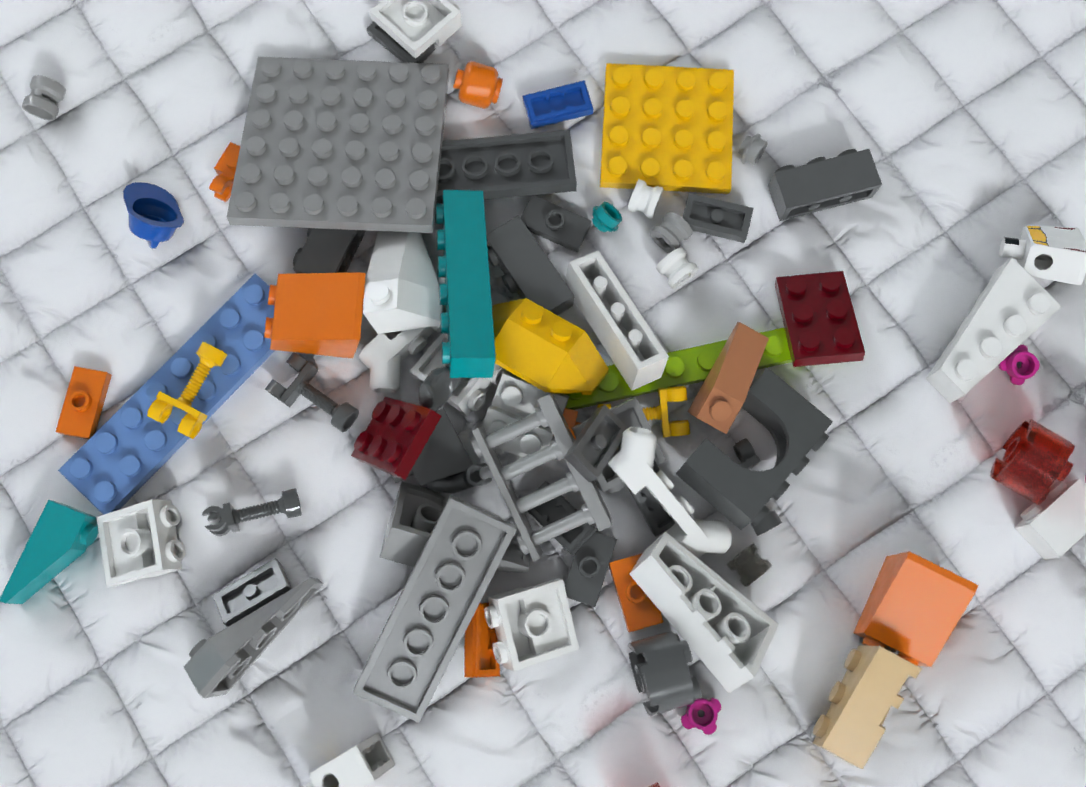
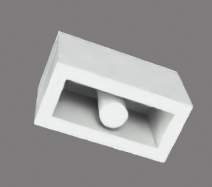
M1080 478L1066 483L1060 480L1053 484L1045 492L1048 497L1041 504L1036 502L1025 509L1020 515L1023 520L1014 527L1044 560L1060 558L1086 534V485Z

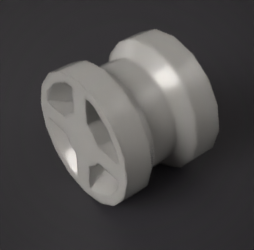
M668 212L663 217V223L660 226L654 227L650 235L660 248L671 253L675 249L680 248L682 240L689 239L693 231L681 216L674 212Z

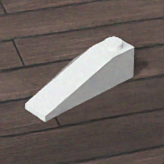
M378 231L365 280L363 314L377 334L440 326L441 312H444V305L439 304L440 284L421 233Z

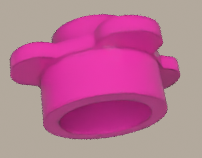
M1022 344L999 364L1000 370L1008 373L1010 381L1014 385H1022L1025 379L1034 376L1040 367L1035 355L1028 352L1027 346ZM1018 362H1021L1020 368L1017 367Z
M715 698L694 700L693 704L687 705L686 714L681 717L682 725L686 729L694 727L701 729L707 735L713 734L717 729L715 723L718 712L721 710L720 702ZM699 710L704 711L703 717L698 716Z

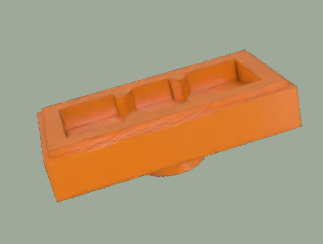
M74 366L56 428L57 433L84 439H90L96 433L111 374Z
M642 553L609 562L610 572L628 632L664 623L660 610L630 576L631 570Z
M479 603L465 631L464 677L500 676V664L497 663L492 648L493 643L498 642L495 628L491 629L488 626L484 615V608L488 607L489 603Z

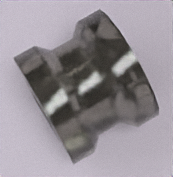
M755 543L750 544L726 564L730 570L736 571L740 575V582L744 587L753 583L772 566L768 559H762L758 554V547Z

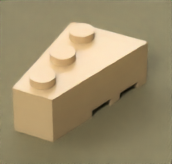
M859 645L857 650L854 648L850 651L844 664V668L847 669L842 682H836L830 692L829 701L832 703L826 716L822 714L813 729V734L816 736L813 744L860 769L864 768L886 730L882 725L890 707L893 706L898 709L904 698L898 695L907 677L910 675L916 679L922 669L881 646Z

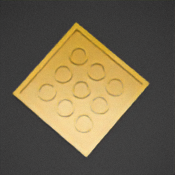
M606 63L600 187L634 189L638 179L646 182L647 186H660L664 188L663 191L730 194L732 186L734 70Z

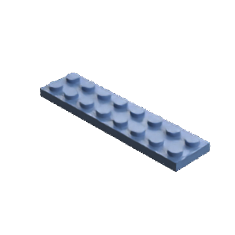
M256 274L58 470L103 515L120 510L190 438L177 432L178 426L187 412L173 406L171 415L163 424L148 417L147 413L151 404L157 399L156 396L159 391L174 399L181 397L182 391L188 385L187 382H190L189 379H192V373L196 366H198V363H200V358L196 352L202 341L228 354L221 367L214 366L210 368L211 371H208L209 375L205 378L206 380L202 387H200L201 389L198 390L199 392L195 399H193L194 401L191 402L192 408L208 415L203 424L275 351L270 350L271 339L264 338L266 317L273 318L275 306L268 305L270 286Z

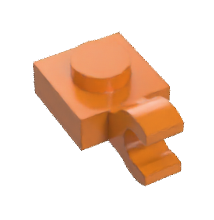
M232 142L229 143L214 167L218 176L212 180L209 189L215 192L214 197L224 202H227L231 197L240 146Z

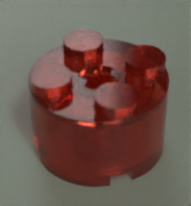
M1030 419L1029 423L1025 421L1019 425L1002 447L1006 450L1003 455V461L996 458L991 468L990 478L1025 499L1040 505L1047 498L1050 486L1054 481L1058 480L1061 482L1070 473L1073 463L1069 462L1068 458L1074 451L1075 445Z

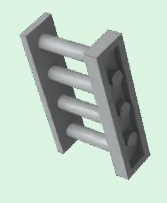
M553 393L537 400L540 407L535 408V413L487 435L483 425L472 430L474 438L471 439L472 447L479 458H485L520 534L516 535L519 546L525 555L530 553L533 561L540 559L543 553L539 544L587 522L589 525L595 523L599 532L611 527L613 519L595 481L588 482L564 458L575 439ZM541 425L543 428L550 427L555 437L554 440L550 441L551 445L502 467L494 447ZM555 458H558V460L565 459L570 469V472L566 473L565 478L520 499L517 498L510 484V479ZM571 490L574 493L581 492L586 503L581 505V510L538 530H532L524 512Z

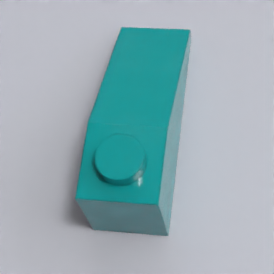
M48 500L0 597V602L5 604L25 603L81 556L97 538V518L66 504Z

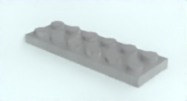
M452 495L449 496L354 687L353 694L420 723L517 530L515 525Z

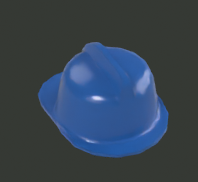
M135 182L124 188L123 198L128 211L129 229L137 237L146 240L150 248L156 249L159 242L168 241L174 235L176 229L184 224L177 201L165 189L145 182Z

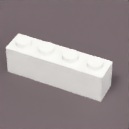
M599 250L570 261L565 283L574 294L575 303L631 391L661 378L669 356Z

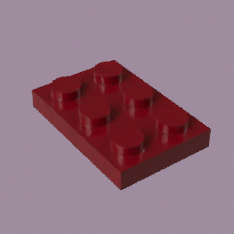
M843 271L776 277L775 289L793 367L863 361L865 350Z
M385 397L374 408L372 420L367 429L357 437L354 443L355 449L351 456L362 463L406 480L442 416L430 408Z

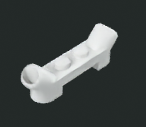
M441 277L438 280L439 284H445V277ZM433 326L404 330L392 340L384 333L378 334L363 348L359 355V359L370 369L369 387L377 393H396L400 389L401 362L408 355L419 353L427 344L426 339L435 331L437 333L441 332V327Z
M629 427L623 431L621 450L608 462V465L634 494L638 493L643 487L648 489L675 522L666 532L698 559L706 553H726L732 542V533L728 525L721 520L692 519L690 515L695 510L682 495L677 499L670 492L674 485L661 470L657 473L653 471L657 442L654 433L642 427Z

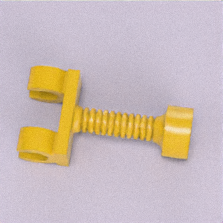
M203 341L196 352L200 358V363H198V366H196L192 373V379H189L190 382H187L188 385L182 391L181 397L174 399L159 391L156 396L157 399L151 404L147 413L148 417L163 424L171 415L173 406L187 412L181 420L177 432L192 439L197 436L203 421L207 419L208 415L192 408L191 402L194 401L193 399L197 396L198 390L201 389L200 387H202L206 380L205 378L209 375L208 371H211L210 368L214 366L221 367L228 356L225 352Z
M686 387L658 388L659 405L653 406V408H642L647 421L653 419L661 420L663 438L690 435L688 420L670 422L668 420L667 402L686 401ZM611 403L597 405V408L606 405L609 409L612 408Z

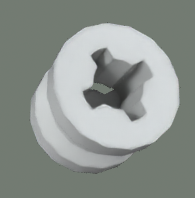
M638 179L627 210L632 212L642 211L646 217L652 219L664 188L660 186H647L644 180Z
M682 247L669 253L656 266L660 274L667 276L668 284L672 289L684 284L699 269L695 263L687 260L686 252Z

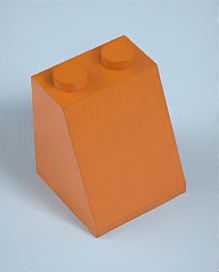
M366 273L278 274L277 285H270L268 305L275 306L273 318L266 317L264 338L271 339L270 350L353 359L360 342Z
M910 551L886 556L854 630V634L864 638L862 641L863 645L881 646L916 666L932 667L979 585Z

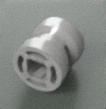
M34 75L30 82L31 93L24 98L22 108L33 116L54 121L59 111L57 107L58 101L63 100L66 88L53 79Z

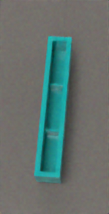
M443 190L442 204H436V224H442V230H437V250H443L444 256H438V277H445V284L439 285V304L446 305V312H441L440 327L441 334H447L448 342H442V364H449V378H493L496 354L483 191Z

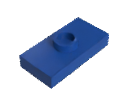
M585 80L523 95V104L531 129L593 114V106Z

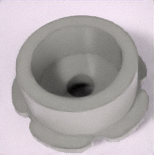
M760 134L753 137L747 136L741 144L738 153L742 155V163L747 161L755 165L763 155L767 142L761 139Z

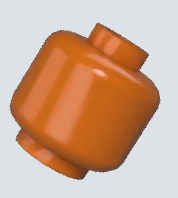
M470 61L466 64L464 70H457L453 88L459 90L458 97L462 103L486 109L491 103H497L503 79L498 77L496 68Z

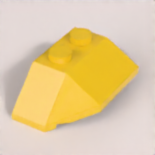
M527 298L494 304L492 306L496 354L495 364L548 393L571 394L581 392L582 395H591L608 374L609 368L586 331Z

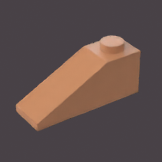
M737 322L687 412L727 434L745 402L769 338L741 322Z

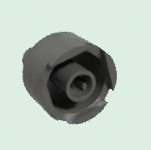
M672 631L628 643V647L633 651L629 653V660L638 692L647 694L649 701L643 703L649 716L693 704L694 700L702 697L698 680L695 676L691 677L687 664L692 662L689 645L686 640L680 641L677 633L674 634Z

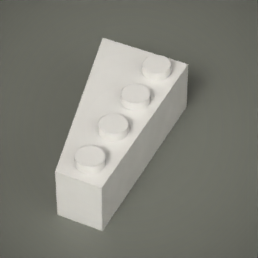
M1012 257L995 270L989 279L988 285L980 293L972 310L963 320L954 338L947 345L926 378L949 403L966 395L1062 307Z
M665 531L643 551L631 570L630 576L680 636L687 641L690 648L726 691L731 693L755 677L779 624Z

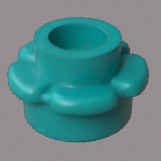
M603 202L600 206L593 208L592 222L598 230L604 233L618 230V224L622 221V216L612 204Z

